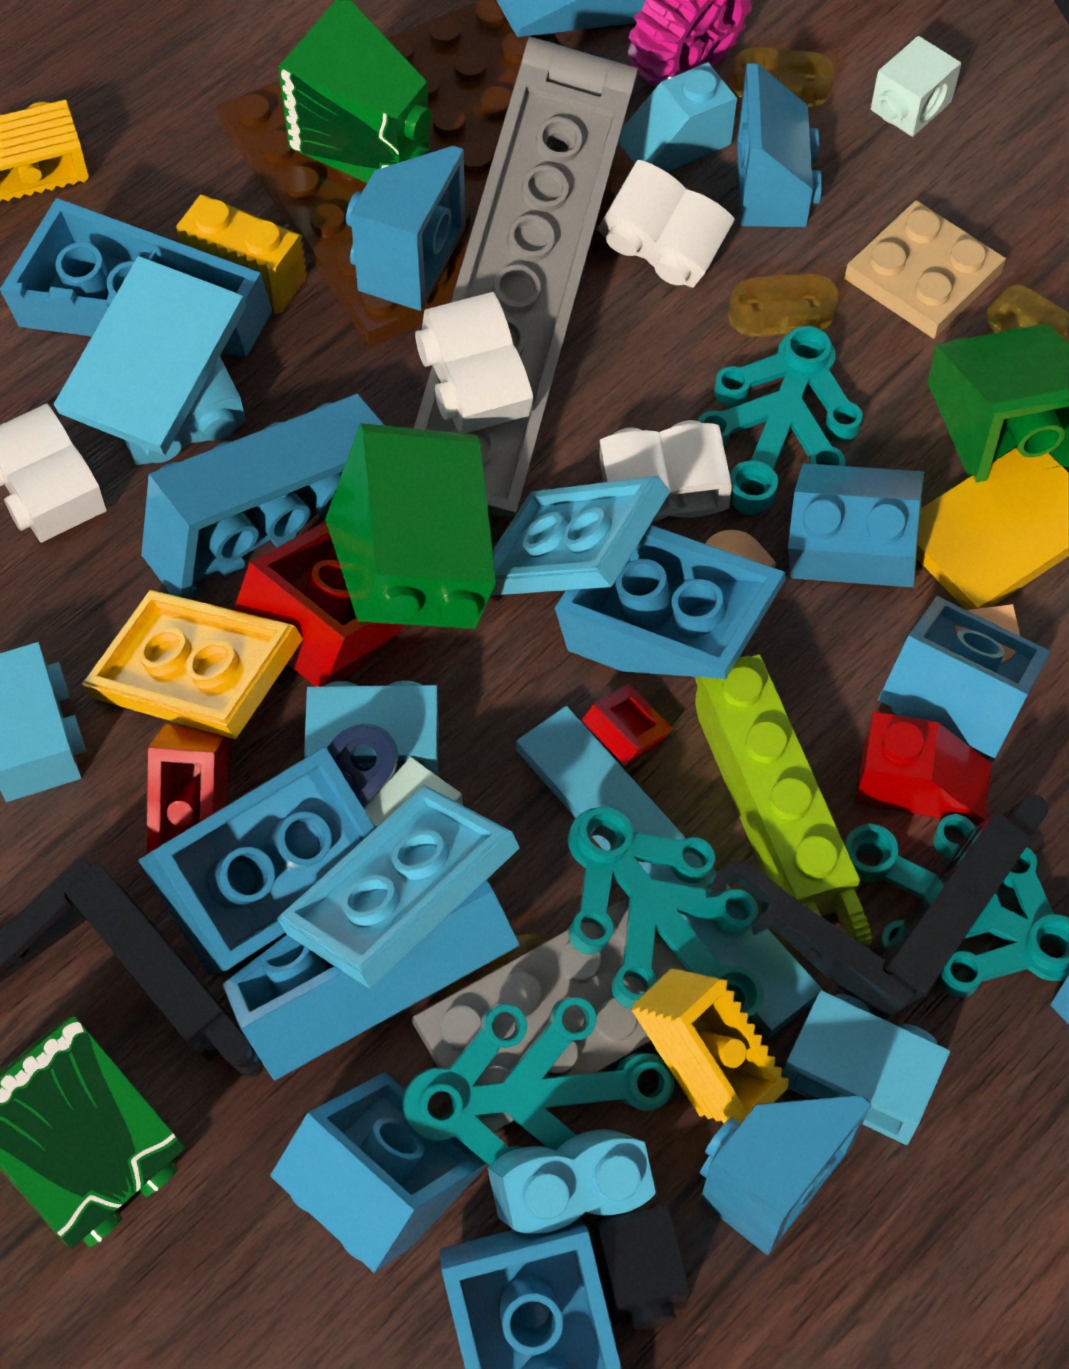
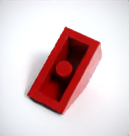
M873 711L862 745L854 803L940 819L947 815L959 814L967 817L974 825H979L981 822L986 821L992 763L938 722Z
M165 724L149 745L146 855L226 807L229 783L230 738L187 725Z

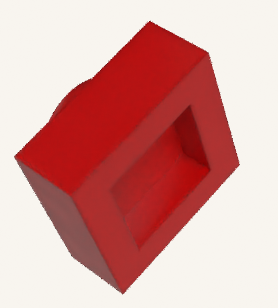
M630 684L594 703L582 719L585 725L599 738L602 745L612 752L625 766L659 746L673 729Z

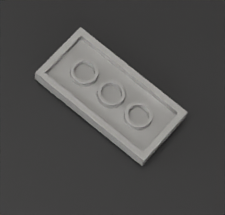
M629 896L607 908L606 913L613 921L614 932L610 941L601 952L587 955L577 951L569 940V930L413 1016L412 1023L437 1067L449 1069L481 1029V1020L486 1010L500 1003L513 1005L524 1013L527 1020V1032L519 1044L509 1048L501 1047L474 1085L502 1082L548 1025L553 1006L565 997H578L588 1001L596 1012V1026L588 1037L582 1040H573L543 1078L603 1072L620 1063L629 1054L639 1052L651 1045L650 1038L631 1011L632 1009L621 1006L614 999L611 992L612 980L623 965ZM588 922L580 924L581 931L586 937L590 939L602 938V933L595 924ZM655 930L652 970L656 975L657 981L671 968L688 971ZM634 976L623 978L624 985L630 992L635 994L645 992L644 985L638 978ZM577 1005L569 1006L562 1015L563 1026L569 1032L578 1030L584 1022L583 1011ZM508 1012L498 1014L492 1023V1029L496 1037L505 1039L512 1035L516 1025L515 1019ZM505 1112L475 1115L495 1135L517 1123Z

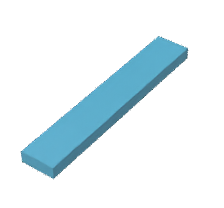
M567 706L516 740V751L575 818L591 808L611 807L619 810L629 819L634 832L680 841L686 839ZM598 835L592 836L603 850L611 849L610 843L606 838ZM683 853V859L689 866L694 868L703 867L702 861L697 855ZM638 861L653 880L702 889L707 888L710 879L717 873L712 867L702 881L686 883L674 875L671 866ZM726 884V890L723 893L727 892L728 890H731L732 888L728 884ZM734 904L725 905L729 916L736 920H745V914L740 907ZM681 914L723 967L741 966L750 970L758 977L763 986L764 1000L761 1008L752 1019L768 1038H771L813 1005L820 990L823 991L768 928L760 934L753 935L751 925L745 933L733 936L723 933L715 925L714 920Z

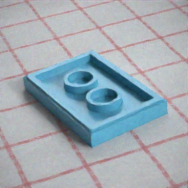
M138 256L54 402L58 413L165 456L247 307L244 296Z
M658 476L531 491L492 550L496 584L491 595L612 587L669 495L670 490Z
M424 785L277 919L288 936L371 989L520 848L512 831Z

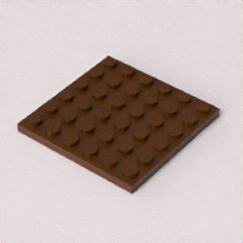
M480 0L387 38L427 81L428 108L432 112L429 127L430 149L433 152L450 146L464 149L466 229L422 311L358 291L356 267L350 262V253L353 245L352 227L346 223V214L356 191L363 192L367 183L289 148L280 81L218 106L221 124L292 231L303 235L301 240L304 243L303 248L369 347L423 324L425 309L451 303L529 36H516L496 0ZM617 143L588 250L607 242L606 238L597 228L635 165L619 143Z

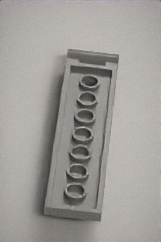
M530 36L451 300L452 303L490 292L495 293L507 320L513 345L522 360L531 386L533 401L529 416L465 433L477 435L480 441L488 514L510 521L513 520L517 512L638 68ZM432 365L414 429L459 433L453 419L444 420L439 411L435 396V385L441 383Z

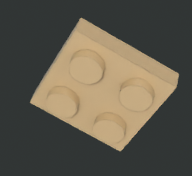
M915 200L847 264L844 279L935 339L1002 273L1006 258Z

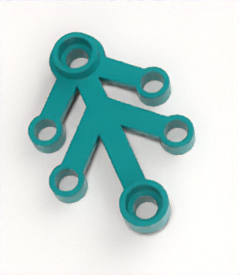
M802 326L793 329L782 339L778 346V353L740 368L729 366L721 369L716 375L714 396L719 403L733 408L722 412L707 411L697 420L701 423L719 425L722 431L721 436L724 448L728 446L731 434L766 422L752 459L735 466L730 474L732 484L730 502L742 514H760L769 509L774 503L778 486V477L774 468L790 428L808 455L809 464L826 462L834 466H845L844 454L839 449L831 446L802 399L808 384L828 411L825 430L831 438L838 441H849L859 434L863 418L862 411L858 405L847 399L830 372L834 366L835 350L828 335L816 327ZM784 377L779 391L744 403L748 398L751 387ZM728 383H733L740 386L741 388L731 390L726 388L724 385ZM843 417L849 419L852 423L841 424L835 419ZM750 490L760 495H749L744 492Z
M611 807L591 808L578 815L568 833V846L574 859L585 870L580 911L575 916L568 931L572 946L583 954L593 955L601 952L610 941L614 932V924L606 912L612 876L629 896L623 965L611 983V992L614 999L621 1006L632 1009V1005L644 994L630 992L624 985L623 978L626 976H634L641 980L645 992L657 982L656 975L652 970L656 930L689 972L728 980L726 990L734 991V997L738 1002H741L740 1012L748 1013V1023L763 1004L764 990L760 980L753 972L744 967H723L681 914L714 920L715 925L723 933L733 936L741 935L750 928L751 922L758 915V905L754 897L744 890L731 889L722 893L719 897L706 898V889L651 879L638 863L639 861L671 866L674 875L681 881L698 883L705 879L715 863L713 848L707 841L701 838L689 837L680 841L634 832L629 819L622 812ZM598 835L606 838L610 843L611 849L603 850L596 847L590 841V837ZM683 853L697 855L701 859L703 867L694 868L689 866L683 859ZM734 904L740 907L745 914V920L733 919L728 915L725 905ZM586 922L595 924L600 929L602 938L590 939L586 937L581 931L580 924Z
M951 814L942 818L933 837L934 847L938 853L949 858L958 846V844L947 840L944 835L945 831L956 830L965 836L972 829L975 830L972 821L959 814ZM876 824L860 825L853 829L846 839L845 847L860 882L876 883L885 880L921 898L937 876L898 856V845L895 837L882 826ZM1026 847L1018 859L1024 865L1026 872L1018 874L1010 871L1002 882L1003 886L1014 889L1024 917L1001 907L995 893L965 936V938L990 932L1012 944L976 956L968 951L955 952L940 973L941 985L949 994L960 998L968 997L978 990L983 981L1027 969L1039 978L1049 981H1061L1068 977L1069 918L1053 914L1035 872L1037 869V858L1028 847ZM863 852L871 853L878 859L879 864L877 866L865 865L858 861L856 856ZM905 920L893 921L885 927L879 941L880 954L883 953L890 943L889 938L895 936ZM1051 942L1057 945L1062 953V957L1054 958L1045 954L1041 950L1040 944ZM955 966L967 968L973 975V981L966 983L958 981L952 975L951 968Z
M565 997L553 1006L548 1025L502 1082L474 1085L499 1049L519 1044L527 1032V1020L524 1013L513 1005L500 1003L486 1010L481 1020V1029L449 1069L430 1068L419 1073L411 1080L404 1093L403 1112L409 1126L420 1136L433 1141H443L456 1137L490 1165L502 1155L522 1147H508L475 1115L505 1112L545 1147L557 1150L567 1140L576 1136V1134L545 1109L546 1107L622 1099L624 1103L634 1108L646 1111L654 1110L663 1106L669 1100L674 1090L675 1079L661 1057L647 1052L629 1054L620 1061L616 1070L543 1078L573 1040L577 1041L588 1037L596 1026V1012L588 1001L578 997ZM571 1005H577L583 1011L584 1022L578 1030L569 1032L563 1026L562 1015L566 1008ZM502 1012L510 1013L516 1023L513 1034L505 1039L496 1037L492 1029L494 1018ZM653 1069L658 1076V1086L652 1094L642 1095L637 1087L638 1077L643 1071ZM445 1091L452 1099L451 1110L442 1118H434L428 1112V1101L434 1093Z

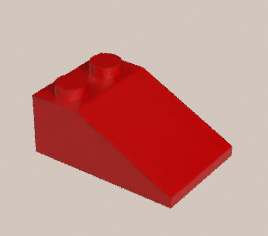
M326 522L251 561L233 609L295 625L303 640L287 664L315 687H324L332 682L343 681L362 669L406 626L404 624L357 621Z

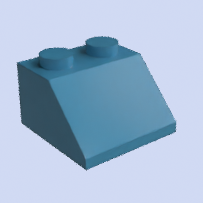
M747 63L736 142L740 226L806 227L810 204H819L821 198V171L812 170L811 162H816L818 157V128H809L808 105L758 63Z
M450 146L375 170L363 192L356 191L348 205L346 223L352 227L353 245L350 253V262L356 267L358 291L422 311L466 229L464 149Z
M802 464L794 491L788 543L790 578L914 588L924 471Z
M936 596L908 635L878 700L891 706L892 711L898 716L938 722L977 753H985L996 758L1051 651ZM955 626L967 628L969 630H960L956 635ZM1000 644L1016 651V653L1004 663H1001V661L1005 655V651Z
M386 1072L308 1112L270 1174V1177L290 1194L298 1207L309 1212L342 1243L345 1250L351 1256L362 1261L373 1273L412 1248L475 1180L487 1164L456 1137L443 1141H433L417 1134L409 1126L404 1116L403 1097L405 1089ZM428 1111L432 1117L436 1118L430 1111Z
M860 1095L755 1105L741 1124L733 1117H730L718 1130L706 1148L705 1153L709 1157L700 1170V1174L706 1178L700 1202L769 1256L852 1148L872 1104Z

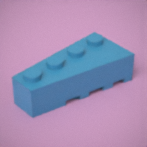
M58 198L53 202L0 288L19 327L93 336L136 258L140 256L243 295L247 307L221 354L247 357L273 311L260 272Z
M355 394L334 403H324L311 412L285 422H275L264 430L233 442L220 443L212 450L181 462H171L164 465L148 476L141 556L171 595L192 599L199 595L195 584L217 571L226 579L245 567L242 556L269 540L272 541L276 548L297 537L296 533L304 527L309 517L317 512L325 520L360 423L384 424L362 398Z
M486 880L371 989L288 935L280 939L222 985L242 1032L275 1081L485 964L490 963L520 946L493 889Z

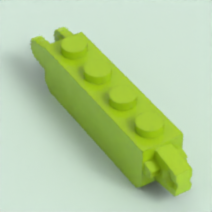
M747 655L739 658L727 679L695 677L697 683L695 706L698 720L763 874L818 915L823 916L836 912L844 933L863 946L870 945L872 943L870 925L856 894L860 879L761 655L752 657Z

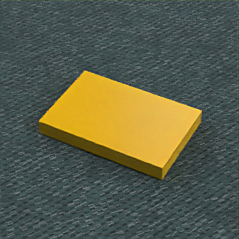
M1016 447L991 464L987 481L976 483L972 475L921 508L917 560L965 610L995 606L1069 556V472L1049 453L1038 457H1025L1019 453Z
M149 590L82 683V686L93 699L236 740L303 638L295 625Z

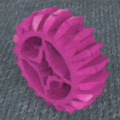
M645 0L646 2L642 10L634 16L637 24L630 31L628 37L632 42L627 53L632 59L631 66L638 68L639 76L655 88L662 81L707 62L714 69L720 61L725 62V55L731 47L736 46L735 40L739 32L745 29L744 19L752 9L750 0Z

